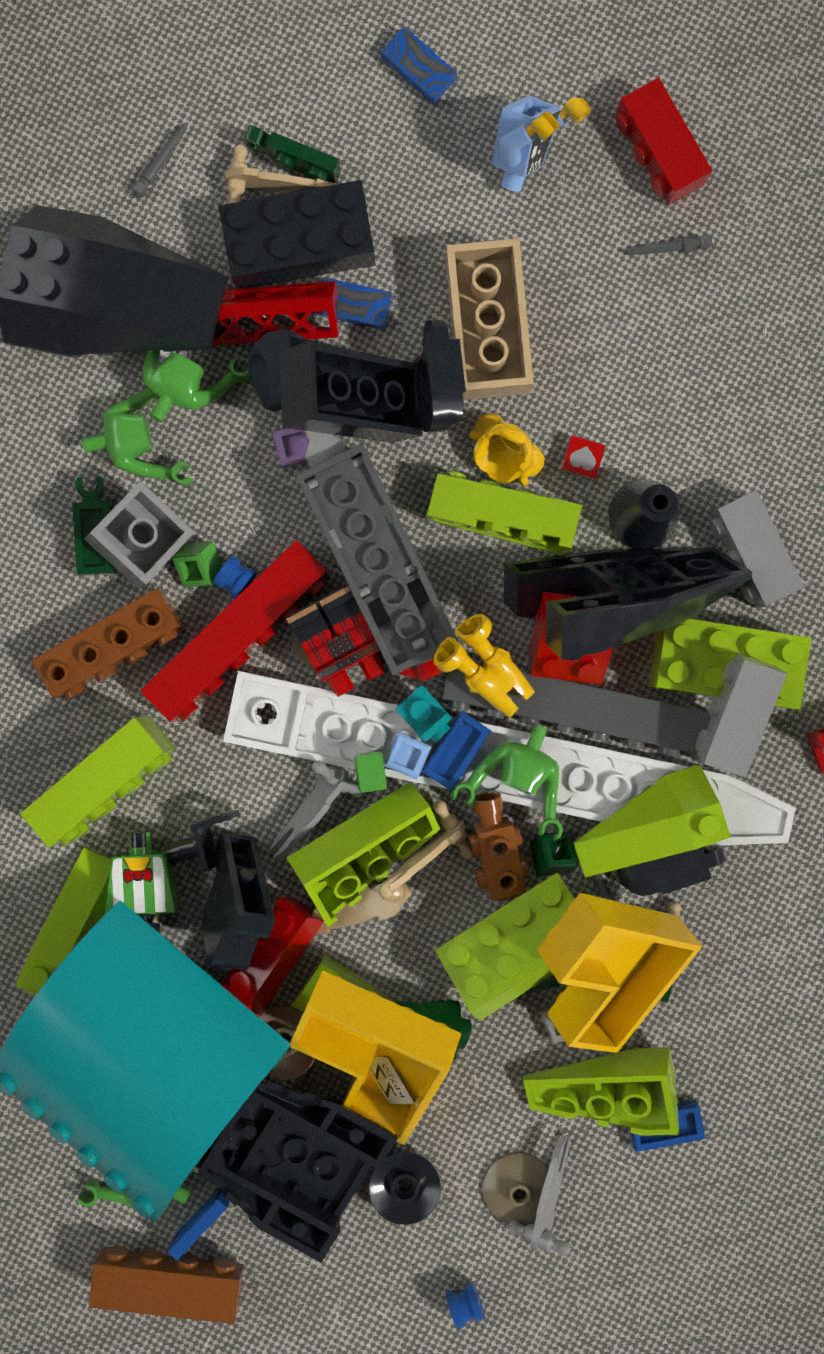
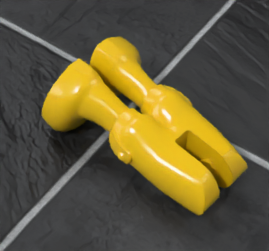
M476 614L460 623L456 627L455 633L481 657L484 666L476 664L469 657L465 648L453 637L446 638L440 644L434 655V664L442 672H451L455 669L465 674V681L470 692L478 693L490 705L510 718L519 708L512 702L507 693L512 690L527 701L535 691L523 673L510 659V653L500 647H493L487 638L492 631L491 620L484 614Z

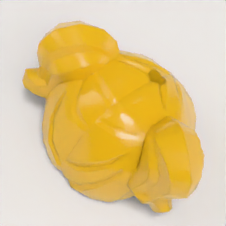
M488 413L482 415L477 419L475 430H470V438L476 441L473 454L475 464L497 483L506 484L517 479L520 485L525 487L529 484L528 477L538 474L543 468L545 458L541 449L536 445H532L531 439L524 430L515 424L505 423L498 414Z

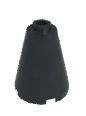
M637 479L623 485L614 494L608 508L612 533L622 544L632 549L646 550L661 546L672 537L679 522V506L675 492L668 486L651 479Z

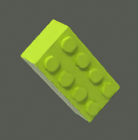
M688 619L681 624L657 632L648 687L708 697L720 696L725 683L722 681L724 668L728 661H733L736 653L778 666L785 671L787 676L774 707L801 710L812 638Z
M150 716L134 717L22 811L20 815L48 848L59 843L65 847L70 842L77 841L91 829L87 825L89 821L93 823L112 812L118 806L114 800L118 797L122 799L126 795L130 796L145 783L142 777L146 773L148 775L153 772L157 773L173 759L169 754L176 747Z
M558 872L435 950L469 1012L479 1021L553 975L537 952V949L546 939L548 932L555 927L567 911L570 903L575 899Z

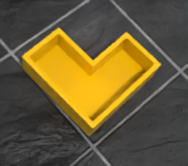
M580 893L570 903L567 911L555 927L548 932L546 939L537 949V952L559 984L568 985L558 995L556 1002L547 1012V1015L568 1047L617 1053L703 946L677 915Z
M322 970L290 1042V1047L352 1075L353 1078L342 1104L398 1136L396 1142L405 1145L450 1071L461 1033L449 1028L444 1023L433 1021L408 1007L400 1006L373 991H367L347 982L340 976L332 975ZM376 1057H387L414 1104L388 1103L369 1071L370 1065Z

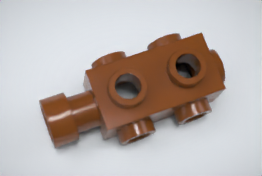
M494 791L484 792L476 795L473 800L474 811L479 816L480 823L472 825L474 835L468 836L472 856H479L481 868L475 869L476 881L480 890H486L491 901H507L515 898L517 894L526 892L524 879L529 878V873L524 857H519L517 847L522 845V836L517 824L513 825L507 816L501 817V811L503 810L501 794ZM499 842L505 843L503 849L494 846Z

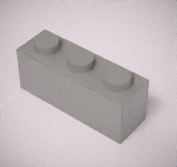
M757 490L710 513L712 518L710 521L711 530L718 540H723L728 551L725 555L752 571V579L741 585V589L746 600L750 604L754 603L756 609L766 607L805 587Z
M736 653L733 661H728L722 675V681L725 683L720 696L715 695L710 704V722L706 730H701L696 741L695 749L698 751L697 755L704 764L746 778L786 679L787 673L778 666Z

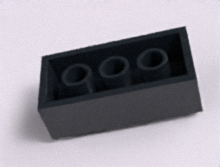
M362 180L218 205L230 274L236 289L259 287L376 265Z
M310 341L279 351L282 428L389 443L423 436L418 417L413 362Z

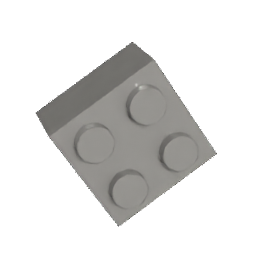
M139 481L84 540L133 585L140 589L157 574L195 532L146 485Z

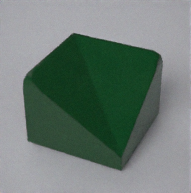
M563 832L561 837L555 841L552 840L554 833L538 835L530 841V849L537 876L554 875L557 872L558 874H568L580 866L571 832Z

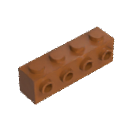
M156 588L31 660L52 698L65 697L68 701L86 691L84 685L94 679L100 683L117 673L115 667L125 661L131 665L145 658L148 655L146 649L158 643L160 647H163L179 637L177 632L183 629L184 625L164 590Z
M122 1246L102 1248L93 1265L89 1308L235 1324L240 1304L244 1264L235 1263L234 1260L229 1258H218L214 1261L199 1259L198 1256L193 1254H183L176 1261L172 1256L164 1255L158 1250H147L142 1253L128 1251Z

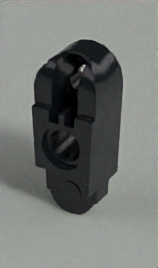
M428 320L423 330V351L414 360L418 417L424 432H445L449 426L458 421L464 408L463 393L466 392L461 345L460 339H449V331L443 320Z
M721 845L701 847L617 869L616 874L619 884L631 893L646 896L659 892L664 895L712 879L709 868L725 862L726 858Z

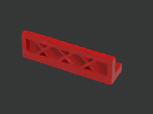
M336 281L225 289L218 323L223 325L225 329L221 334L214 335L212 346L255 343L267 332L281 330L271 323L275 315L285 314L295 321L291 329H288L289 331L296 332L308 340L338 338L339 327L335 307L338 296ZM327 311L329 327H315L306 319L312 312ZM240 317H250L259 323L260 326L255 332H245L235 324Z

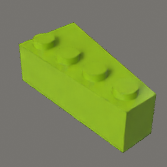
M446 471L445 475L437 474L426 520L558 555H564L572 548L583 505L557 498L539 496L523 489L512 490L503 488L500 484L493 481L480 480V482L466 480V475L454 471Z
M410 781L286 858L313 905L329 928L338 920L335 914L347 904L352 908L363 898L360 895L361 891L374 880L380 883L390 874L389 870L398 859L406 860L437 833L440 827L430 805Z

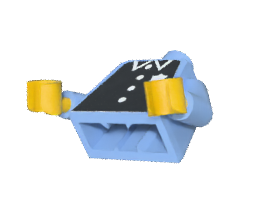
M529 95L502 108L492 164L497 168L505 170L501 183L503 188L515 192L521 191L525 177L542 167L554 131L566 124L568 116L577 124L590 114L591 108L583 98H571L561 109L562 107Z

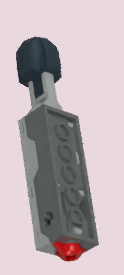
M284 329L267 332L255 342L249 353L247 371L250 382L262 407L272 412L282 410L279 351L308 342V339L296 332ZM304 431L309 440L305 458L310 468L297 474L296 477L392 675L400 674L423 682L442 673L434 664V655L446 638L453 637L457 641L458 639L363 443L346 450L342 439L331 434Z

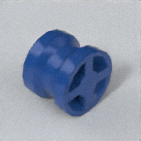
M233 555L222 566L213 584L218 588H226L230 591V596L236 599L254 581L257 571L252 568L243 567L240 560Z
M474 1282L467 1284L462 1291L451 1290L446 1292L448 1307L458 1330L464 1328L468 1321L475 1320L480 1322L485 1320L482 1302Z

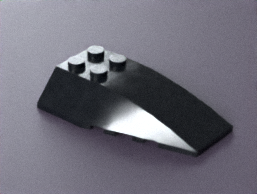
M37 205L11 226L0 270V328L3 342L7 345L70 358L82 357L84 354L107 356L118 352L141 354L152 350H162L164 352L209 350L212 346L228 278L104 217Z
M262 1080L203 1155L196 1167L199 1174L207 1181L211 1180L225 1193L224 1197L235 1207L238 1205L248 1214L249 1220L257 1228L322 1263L340 1233V1217L371 1166L377 1169L381 1167L397 1141L398 1136L336 1100Z

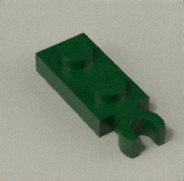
M249 125L244 136V140L248 141L246 145L248 149L269 155L272 162L285 171L295 169L305 173L308 179H320L337 183L341 174L338 158L275 132H272L270 135L256 126Z
M101 476L96 477L97 486L93 491H86L84 489L82 477H77L75 483L77 492L83 498V502L72 503L78 576L115 574L114 566L84 540L111 511L109 501L99 502V497L102 496L105 488Z

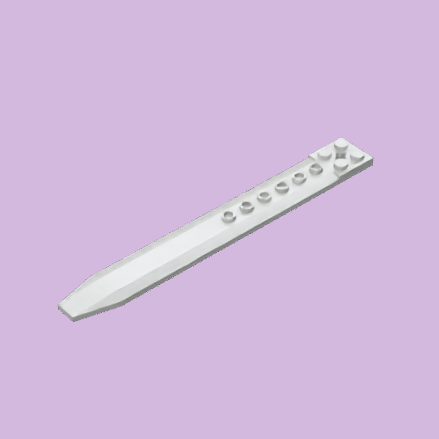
M238 671L223 742L313 761L320 760L327 764L355 769L354 757L358 753L382 750L385 763L398 732L431 746L424 763L425 765L443 736L436 742L431 738L424 742L395 710L398 706L397 704L350 694L337 697L331 690ZM266 703L272 704V710L277 712L276 719L271 718L268 724L262 723V716L257 715V709L264 708ZM451 716L452 719L447 724L451 726L456 717ZM479 722L490 729L491 733L456 786L464 784L476 767L499 745L504 742H516L527 745L531 733ZM545 736L540 751L557 761L559 766L556 812L596 821H602L612 816L628 804L629 800L636 795L639 796L655 784L654 782L663 775L688 767ZM500 763L475 790V795L491 791L499 792L502 801L543 809L544 783L540 786L536 796L504 785L500 782L503 763ZM384 766L385 775L388 777L447 789L423 772H420L416 780ZM703 770L721 804L731 836L729 839L710 845L789 842L795 807L730 775ZM462 788L458 790L459 792L468 793L465 789Z

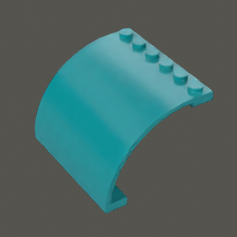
M120 900L67 955L41 987L15 1024L0 1052V1091L7 1096L12 1094L22 1102L21 1106L28 1116L34 1120L40 1118L50 1127L49 1132L55 1140L61 1144L67 1142L77 1151L76 1156L80 1162L90 1169L95 1167L105 1176L104 1181L109 1188L116 1193L123 1192L133 1201V1208L145 1218L151 1217L157 1221L203 1155L270 1070H273L280 1062L291 1044Z

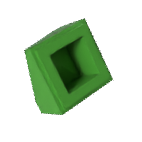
M213 541L184 544L172 556L183 587L213 585L216 575L222 568Z
M382 750L358 753L354 757L358 790L361 793L384 790L387 787Z

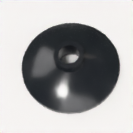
M410 1151L392 1153L385 1158L379 1169L374 1168L369 1182L371 1202L375 1210L392 1223L400 1225L418 1223L427 1218L439 1202L441 1194L439 1174L434 1165L418 1153ZM402 1178H408L412 1183L409 1187L404 1188L398 1182Z

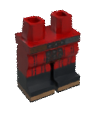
M348 584L319 599L336 632L335 634H332L315 602L285 617L320 680L323 683L327 682L337 697L355 689L346 672L353 667L359 665L367 681L385 673L382 660L378 655L382 652Z

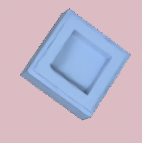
M398 732L384 766L417 780L431 746Z

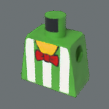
M151 831L130 832V852L118 853L111 860L105 914L120 900L136 914L176 912L181 907V900L173 865L167 860V857L171 856L170 853L165 854V850L152 851Z

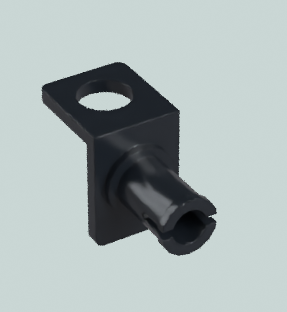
M239 810L202 819L190 825L193 833L192 837L165 844V854L180 851L174 853L173 856L167 857L168 862L171 865H175L179 862L199 857L204 872L215 868L216 848L209 826L239 816Z

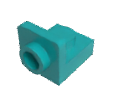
M423 685L419 686L395 708L424 742L430 738L436 742L451 728L447 722L452 717Z

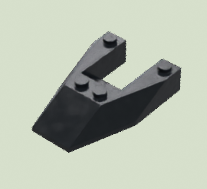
M716 548L602 549L504 563V604L516 616L531 618L535 617L538 613L543 592L580 596L547 601L546 645L561 659L573 661L581 659L584 655L600 653L685 622L752 579V571Z

